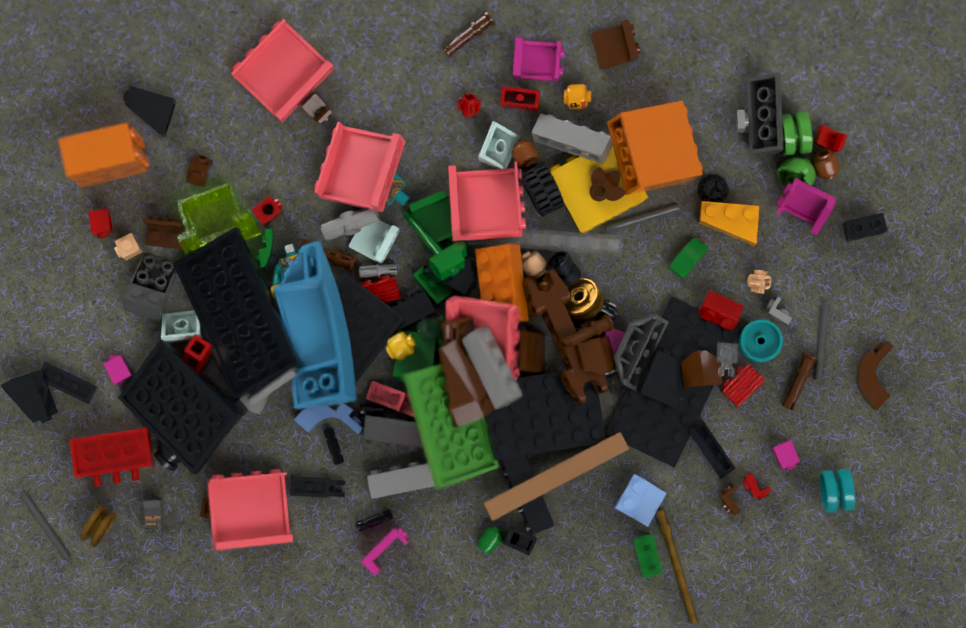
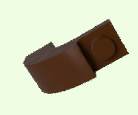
M889 341L884 344L880 342L873 349L875 353L867 350L857 367L856 379L859 392L866 403L874 410H878L891 396L880 386L876 378V369L879 362L894 347Z

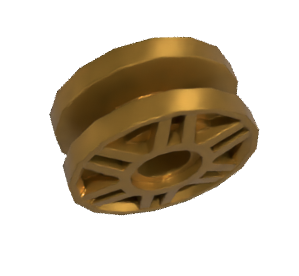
M580 278L574 285L567 287L570 301L564 305L573 320L580 322L588 321L600 312L604 297L593 281Z
M103 504L95 510L79 536L81 540L85 541L91 535L90 546L93 548L102 541L117 517V513L114 511L105 517L107 507Z

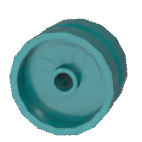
M758 319L748 323L741 329L738 336L740 353L745 359L753 363H763L773 359L779 354L783 346V336L780 329L768 320ZM759 337H761V341H763L764 344L758 343L757 340Z
M838 469L836 476L832 470L821 471L820 491L825 513L837 512L839 506L842 511L854 510L855 490L850 469Z

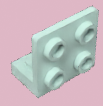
M378 221L361 228L360 232L354 234L349 248L383 264L400 230L393 225L390 226L382 221Z

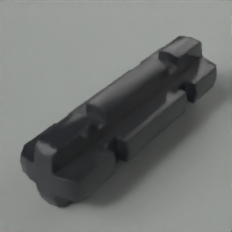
M327 428L323 432L325 438H327L326 441L330 453L333 455V462L335 465L342 464L344 459L340 454L341 450L337 438L334 436V429Z
M388 509L383 511L382 514L378 513L365 518L366 520L364 521L360 520L356 522V527L361 532L366 530L367 527L371 528L384 523L383 521L385 520L389 521L393 519L392 512Z

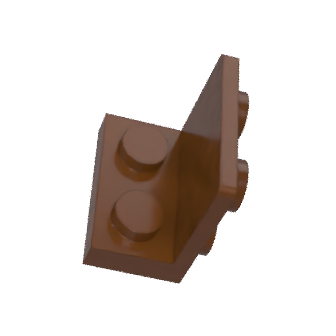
M155 216L143 219V223L147 225L146 246L184 250L187 227L179 219L168 218V221H163L160 217Z

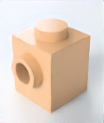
M133 233L114 241L116 244L114 249L118 257H122L126 261L143 252Z

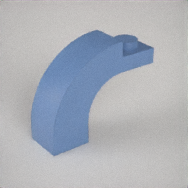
M341 404L336 411L329 406L305 408L294 419L308 433L320 421L326 418L342 420L357 434H360L364 429L361 427L363 423L357 417H350L354 410L345 404Z

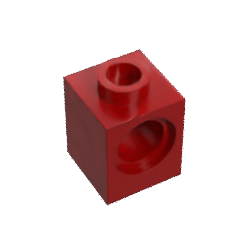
M269 196L251 210L265 227L282 214L280 209L283 206L277 198L272 199ZM266 206H273L274 211L272 214H264Z
M106 208L88 211L91 234L97 236V238L109 237V234L113 233L110 210Z

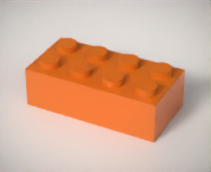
M505 244L475 249L481 300L518 306L519 322L529 321L527 302L523 289L524 276L520 244Z

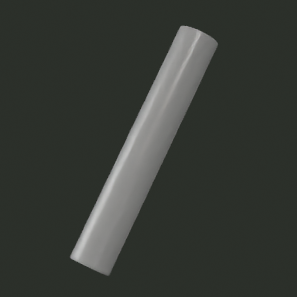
M289 369L248 397L249 403L251 405L256 404L298 375L297 369Z

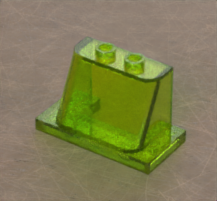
M231 182L177 201L186 231L178 234L177 238L186 255L235 227L240 229L245 240L261 234L250 209L241 210Z

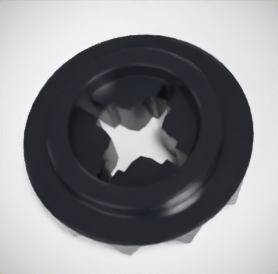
M715 174L703 177L698 185L699 197L705 202L721 203L728 195L726 180L720 175ZM715 182H717L716 189H718V191L720 192H714V194H712V196L710 197L711 190L708 189V187L706 186H712L713 184H715Z

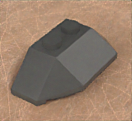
M654 314L631 322L614 356L622 384L634 391L637 390L668 325V321Z

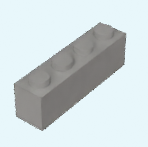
M540 113L531 132L534 142L603 165L612 147L611 136L607 133L593 131L587 126H577L569 120L562 121L550 114L544 115Z
M489 326L476 329L462 339L495 409L507 406L523 396Z
M420 462L408 464L409 468L401 469L400 465L390 467L389 472L382 473V469L370 471L371 475L367 476L371 499L433 487L434 482L429 464L420 465Z

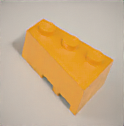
M705 201L700 203L698 223L749 245L755 246L757 244L759 206Z

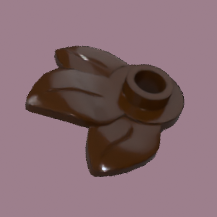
M598 167L592 173V186L589 193L593 200L598 202L605 199L616 201L626 193L624 189L618 187L620 182L619 171H611L605 174ZM596 189H601L602 195H597L595 193Z

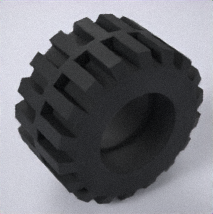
M541 164L522 173L524 187L539 215L543 217L564 207L560 190L547 166Z

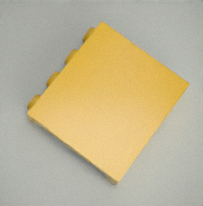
M613 144L604 165L574 155L566 160L567 163L560 166L558 164L549 169L580 235L649 198L645 191L627 196L624 194L622 198L616 201L605 199L598 202L591 198L589 193L592 186L591 175L595 169L600 167L605 174L611 171H619ZM620 175V182L618 187L624 189L622 178ZM596 189L595 191L597 195H602L603 193L601 189Z

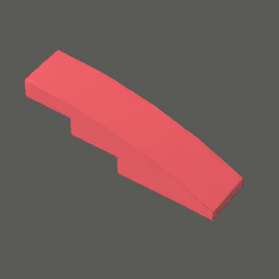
M374 381L371 382L365 399L415 417L409 394Z

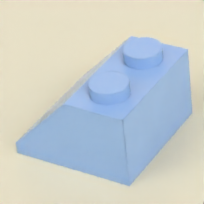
M633 474L614 508L648 527L667 493Z

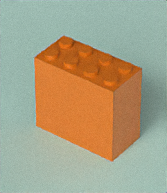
M683 101L622 112L607 121L626 196L687 183L703 175L702 164L697 155L698 148L692 136L693 129L687 117L688 110L684 106Z
M128 123L58 139L66 176L80 187L148 172L147 167L150 166L148 155H145L143 148H146L144 137H141L140 133L138 134L137 130L135 131L134 127H131Z

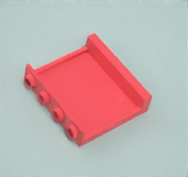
M285 19L281 22L277 21L271 28L272 31L268 36L266 34L262 36L258 41L259 45L255 49L251 48L246 53V58L234 65L232 68L233 72L231 73L281 123L334 70V66L289 26Z
M337 122L336 127L332 131L331 143L326 149V158L321 165L319 179L314 186V193L321 199L383 212L406 141L400 134L393 133L392 136L345 127L341 122Z
M514 162V168L463 172H456V165L448 166L453 241L522 237V229H526L525 217L521 218V213H525L524 201H520V197L523 196V185H519V180H522V171L517 168V162Z
M453 296L447 300L446 321L470 316L473 318V331L489 326L516 380L519 376V369L517 368V361L519 359L518 341L520 338V333L518 332V323L520 321L518 306L461 296ZM468 356L470 363L472 364V366H473L474 369L476 370V368H475V366H474V364H473V362H472L470 356Z
M281 469L269 470V474L262 475V471L250 472V476H243V473H233L231 478H224V475H213L212 480H207L213 550L293 542V534H290L285 485V475H287V472L281 473Z

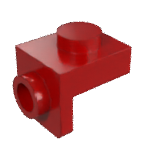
M819 125L813 143L831 152H841L845 146L847 135L845 133H838L825 125Z
M753 473L743 476L745 479L742 481L746 492L750 491L752 498L757 497L760 500L769 496L768 492L772 491L771 487L759 490Z

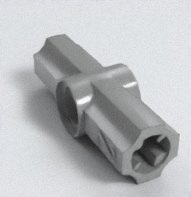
M366 208L358 211H347L339 216L340 218L321 225V231L325 240L330 241L343 235L356 234L361 231V228L380 221L378 211Z

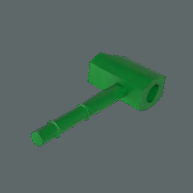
M409 211L403 213V217L407 220L408 224L413 227L434 254L433 257L429 258V266L441 281L451 275L455 276L465 267L464 258L467 256L466 244L460 240L442 250Z

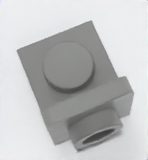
M737 110L735 114L736 133L749 132L748 113H745V110Z
M781 298L771 299L766 306L768 310L766 315L785 326L789 325L792 317L788 316L790 313L782 308L776 309Z

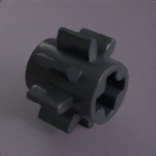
M606 299L595 319L599 320L603 315H608L614 321L618 315V310L615 309L617 305Z

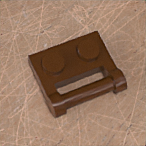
M466 316L442 322L443 346L451 341L452 330V340H455L464 354L469 356L462 339L473 332V318Z

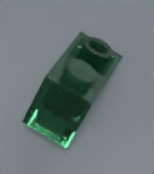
M422 318V322H418L419 336H422L423 340H443L441 323L446 321V319Z

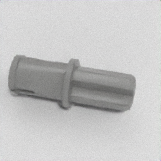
M377 263V265L360 266L359 276L361 278L377 276L380 278V276L397 275V270H389L397 269L396 263L383 265Z

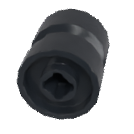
M557 252L547 261L546 266L548 270L554 269L566 287L574 285L580 279L581 271L567 252Z

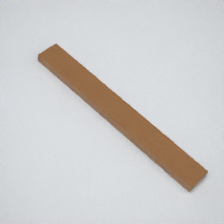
M621 432L494 497L483 503L493 521L629 450V447Z

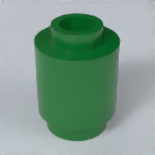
M494 525L492 528L488 526L479 538L477 547L490 555L504 538L501 535L503 531Z

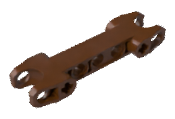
M551 269L545 272L548 284L545 292L538 290L531 279L523 282V289L531 313L535 317L542 315L566 367V370L560 373L561 380L565 389L578 405L586 402L583 390L586 381L591 382L599 394L607 392L608 386L605 374H597L582 369L576 346L566 351L560 347L562 343H559V340L575 333L576 330L564 305L570 301V294L556 271Z

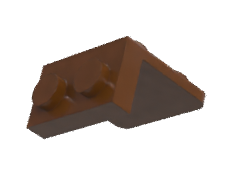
M629 19L621 21L619 26L592 33L591 37L601 69L637 61L640 47L638 42L635 43L633 36L636 35L633 24L630 25Z

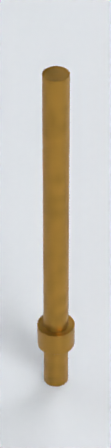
M664 510L656 512L661 526L659 529L666 542L690 623L697 622V617L672 539V529L667 522Z

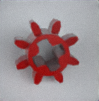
M464 94L463 99L459 98L458 111H462L461 114L463 116L474 117L476 113H480L481 100H477L476 95Z

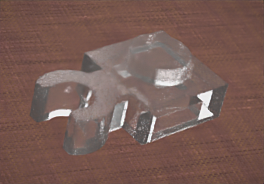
M717 343L716 362H722L718 369V375L724 376V371L727 369L728 376L733 377L735 371L732 363H737L738 344Z

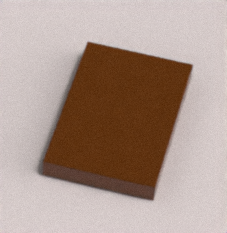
M520 331V370L545 373L544 334Z

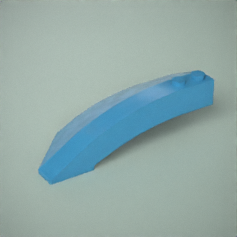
M317 241L303 245L300 248L295 262H291L283 274L284 279L273 290L282 322L302 363L296 367L298 375L292 378L295 409L337 405L356 400L353 358L347 323L336 282L321 242Z

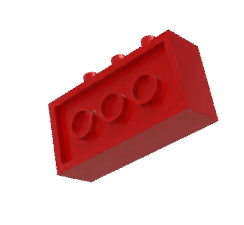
M148 428L69 440L74 477L93 476L94 487L102 486L100 477L102 474L112 473L113 484L121 483L119 472L131 470L132 481L140 480L139 469L155 466L151 433Z

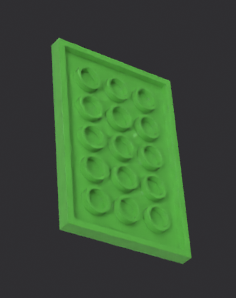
M441 364L404 375L435 489H440L499 468L497 460H493L485 417L460 427H455L448 410L447 403H450L448 392L445 391L447 381L445 373L442 372Z

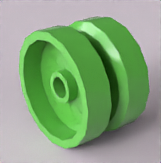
M806 111L796 112L794 119L789 113L782 114V155H794L796 147L800 154L811 153L812 130L808 113Z

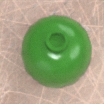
M788 158L776 172L777 178L781 183L786 181L792 184L794 179L797 178L813 186L816 180V171L807 158Z

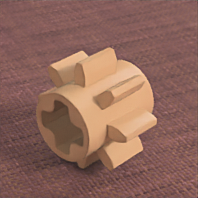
M754 270V274L748 276V287L752 288L751 292L764 294V289H769L771 286V277L767 275L766 271Z

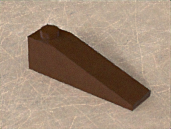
M451 340L439 348L442 372L445 373L447 381L445 391L448 392L450 403H447L448 410L455 427L481 419L495 410L478 373L457 342Z

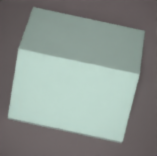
M493 121L478 160L499 169H507L512 157L513 146L518 142L520 136Z
M194 310L163 313L162 340L168 343L190 341L194 335L204 339L203 329Z

